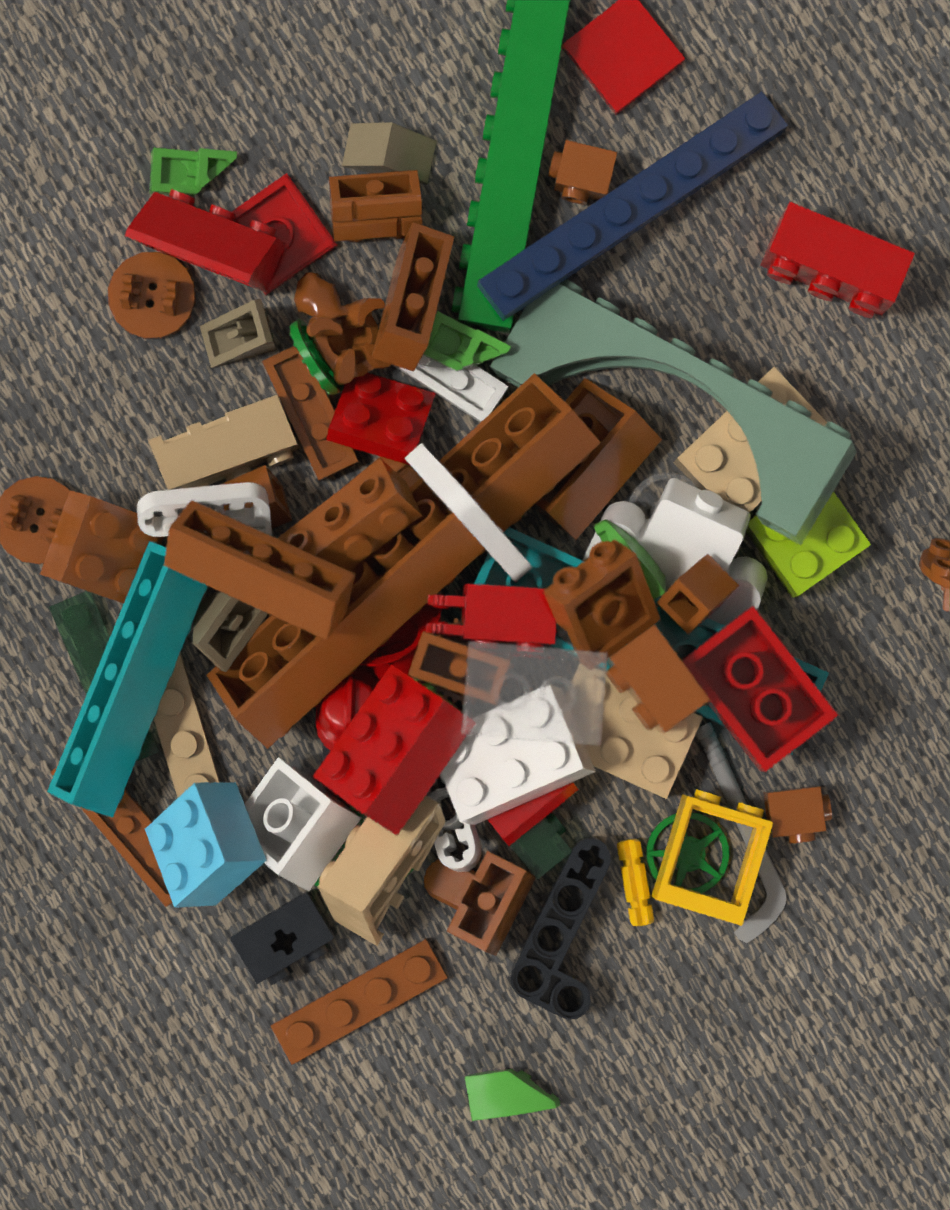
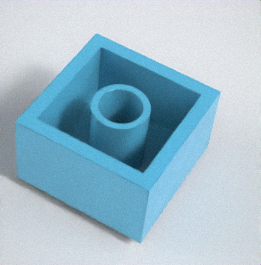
M236 782L193 783L145 828L174 908L217 905L267 861Z

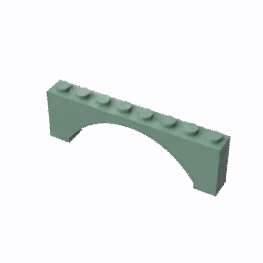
M567 279L526 306L504 342L511 346L508 354L495 358L490 365L498 377L519 388L534 373L550 386L558 381L585 372L607 368H640L674 375L694 384L711 395L730 413L747 438L760 480L762 505L756 515L761 523L802 545L857 453L853 442L849 440L851 434L847 430L830 421L825 426L810 419L812 413L794 401L788 400L786 405L771 398L773 392L755 380L749 379L747 384L732 377L734 371L716 359L711 358L709 363L694 356L696 351L679 339L673 338L669 343L656 336L658 330L649 323L639 318H635L633 322L619 316L620 309L599 297L596 302L583 297L582 293L584 291Z

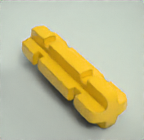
M635 838L622 840L617 843L619 860H623V866L620 868L626 902H630L631 908H628L630 923L636 927L649 925L654 922L652 905L648 904L647 900L650 899L645 864L641 863L640 857H643L641 842Z

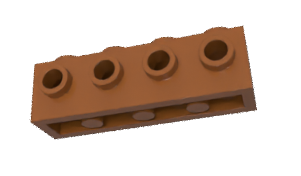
M379 459L277 539L350 571L421 517L422 514L406 481L387 463Z
M193 500L189 502L169 527L164 566L325 640H328L347 613L355 574Z

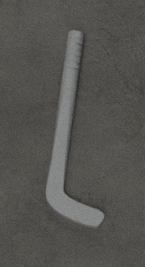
M711 722L699 726L696 732L697 736L701 740V745L704 747L708 760H710L709 763L713 767L712 770L729 808L736 810L738 802L747 805ZM736 823L747 847L753 827ZM765 849L758 872L766 891V899L760 908L745 920L742 926L739 925L734 931L736 937L745 943L755 939L778 918L786 904L784 886L767 849Z

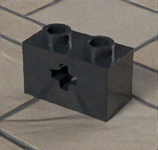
M306 891L230 937V940L256 984L267 979L270 985H273L292 974L294 971L290 965L302 957L306 956L310 963L332 950L328 942L334 939L336 934L312 893ZM282 929L285 934H290L294 931L297 938L292 943L293 951L289 952L286 947L277 949L274 944L279 938L277 930Z

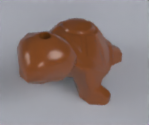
M305 273L297 283L294 302L298 312L312 317L307 325V334L313 337L318 350L333 371L335 382L340 385L347 384L354 377L364 376L374 368L389 367L391 364L371 358L378 333V326L372 316V311L384 309V301L381 298H363L350 304L341 305L340 296L335 285L322 279L318 273Z

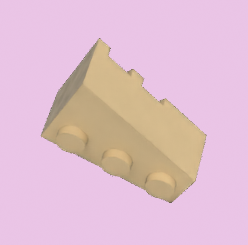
M278 395L226 412L224 417L201 425V422L189 425L186 427L187 432L163 441L161 436L148 440L168 490L210 486V484L225 478L229 481L250 472V468L264 462L268 463L269 468L276 467L294 458L292 451L300 448Z
M425 795L398 836L369 817L365 819L362 825H357L351 830L346 839V848L336 862L331 861L327 864L320 876V884L318 885L335 922L378 946L384 933L377 929L390 905L397 909L399 908L405 897L398 893L404 879L412 868L416 871L420 870L446 822L438 802Z

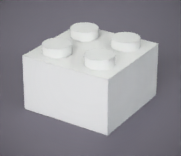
M279 757L245 803L267 860L264 863L277 875L307 891H310L321 876L324 868L331 862L346 841L351 830L361 820V817L312 777Z

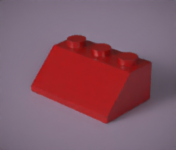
M173 189L170 190L169 196L154 192L126 230L124 236L148 248L265 293L268 291L285 247L284 242L274 237L276 233L275 228L251 220L249 227L233 222L236 216L235 213L212 204L209 212L193 206L195 198Z

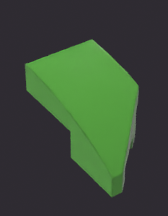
M153 148L151 152L149 194L157 192L169 195L170 190L173 189L189 196H195L236 160L237 151L200 148L198 151Z
M437 311L429 344L423 355L458 372L508 354L511 346Z
M607 519L594 525L596 534L602 542H611L616 539L637 555L653 599L665 594V575L650 554L632 536Z
M504 1069L465 1076L472 1121L554 1109L560 1106V1100L553 1093L549 1095L530 1080L532 1076L523 1070L515 1072L513 1069Z

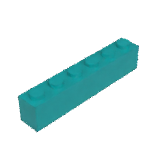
M149 541L47 791L71 805L112 818L119 802L123 798L126 784L135 762L140 756L141 748L152 720L158 712V705L169 678L174 672L176 661L184 641L191 630L192 622L202 597L208 589L207 585L164 566L167 547Z

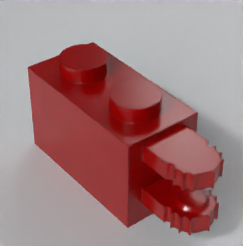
M466 584L463 588V596L428 595V605L434 608H462L461 625L438 621L427 623L426 633L461 636L460 640H471V648L478 650H498V642L516 643V652L543 653V645L555 644L556 620L544 594V588Z

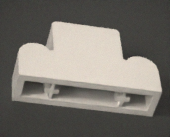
M676 478L668 481L650 519L645 518V514L638 506L627 501L615 502L605 510L600 522L605 519L611 521L632 536L650 554L666 577V591L680 576L708 553L739 585L731 596L708 618L727 625L747 608L754 606L758 610L768 579L766 569L760 562L750 557H737L733 559L743 540L750 520V513L724 501L715 492L700 490ZM596 531L582 561L590 557L589 552L594 545L602 542Z

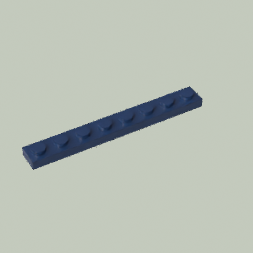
M761 91L478 280L477 287L502 321H505L783 134L788 124Z

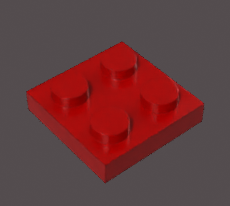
M370 373L354 377L350 383L344 386L329 425L326 440L410 465L405 457L419 446L436 393Z

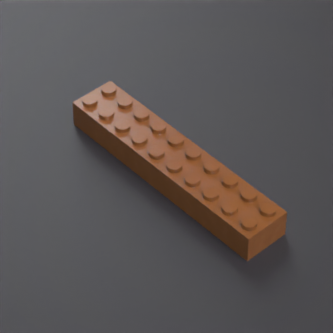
M534 373L438 462L503 533L511 525L517 523L523 514L541 497L551 492L556 484L577 464L586 460L589 454L601 442L573 409ZM422 477L409 488L422 516L349 571L355 574L348 610L328 640L286 621L281 622L278 618L271 615L257 628L227 672L221 671L215 666L206 675L234 719L267 749L279 738L285 736L291 727L309 710L319 705L322 699L344 678L353 674L358 665L378 647L384 645L391 635L406 621L418 614L428 602V595H436L443 587L452 583L467 565L486 551L484 546Z

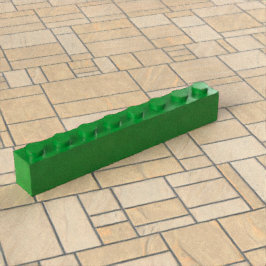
M507 0L505 12L513 13L511 29L502 28L498 55L505 56L503 72L494 71L490 98L498 99L495 115H486L482 140L489 141L490 146L488 157H479L475 183L482 184L480 201L471 200L467 226L475 228L472 244L463 243L459 269L467 270L464 287H455L451 312L459 314L458 322L468 327L507 334L511 332L514 314L505 321H502L479 290L477 284L478 280L526 249L570 0Z

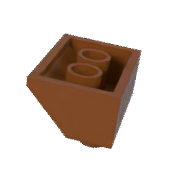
M586 378L583 379L564 402L573 409L601 443L589 454L586 460L577 464L565 475L551 492L541 497L533 505L549 521L575 540L578 539L662 440L634 409Z

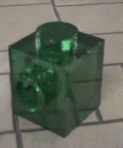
M552 812L510 845L537 879L572 852L560 837L567 830Z

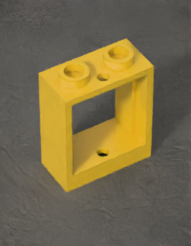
M698 789L695 790L694 797L682 794L652 897L658 901L742 926L773 822L762 819L763 809L738 802L736 810L719 806L720 796ZM693 809L753 827L731 902L671 884Z

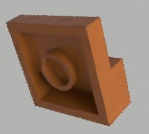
M616 539L611 542L604 541L594 545L590 549V557L576 568L567 567L558 571L553 578L554 583L544 590L556 623L568 632L579 662L590 671L660 620L637 555Z

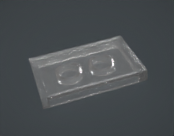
M469 642L461 735L600 746L607 653Z

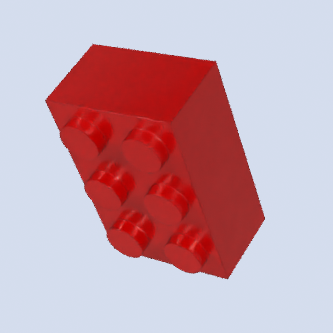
M789 202L777 223L760 266L769 269L767 276L778 282L790 285L794 279L808 285L807 292L819 299L832 301L835 296L849 302L848 309L866 318H873L874 313L882 316L895 303L915 253L793 202Z
M754 606L747 608L681 659L710 699L707 704L759 771L766 772L838 716Z
M390 665L313 777L361 813L398 836L476 723L446 700L393 665Z

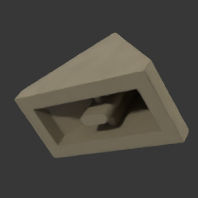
M392 122L351 123L342 167L370 173L417 170L419 183L428 184L436 140Z
M261 299L252 300L200 326L211 368L277 350L267 312Z
M217 590L200 602L194 617L193 645L221 671L227 672L268 613Z

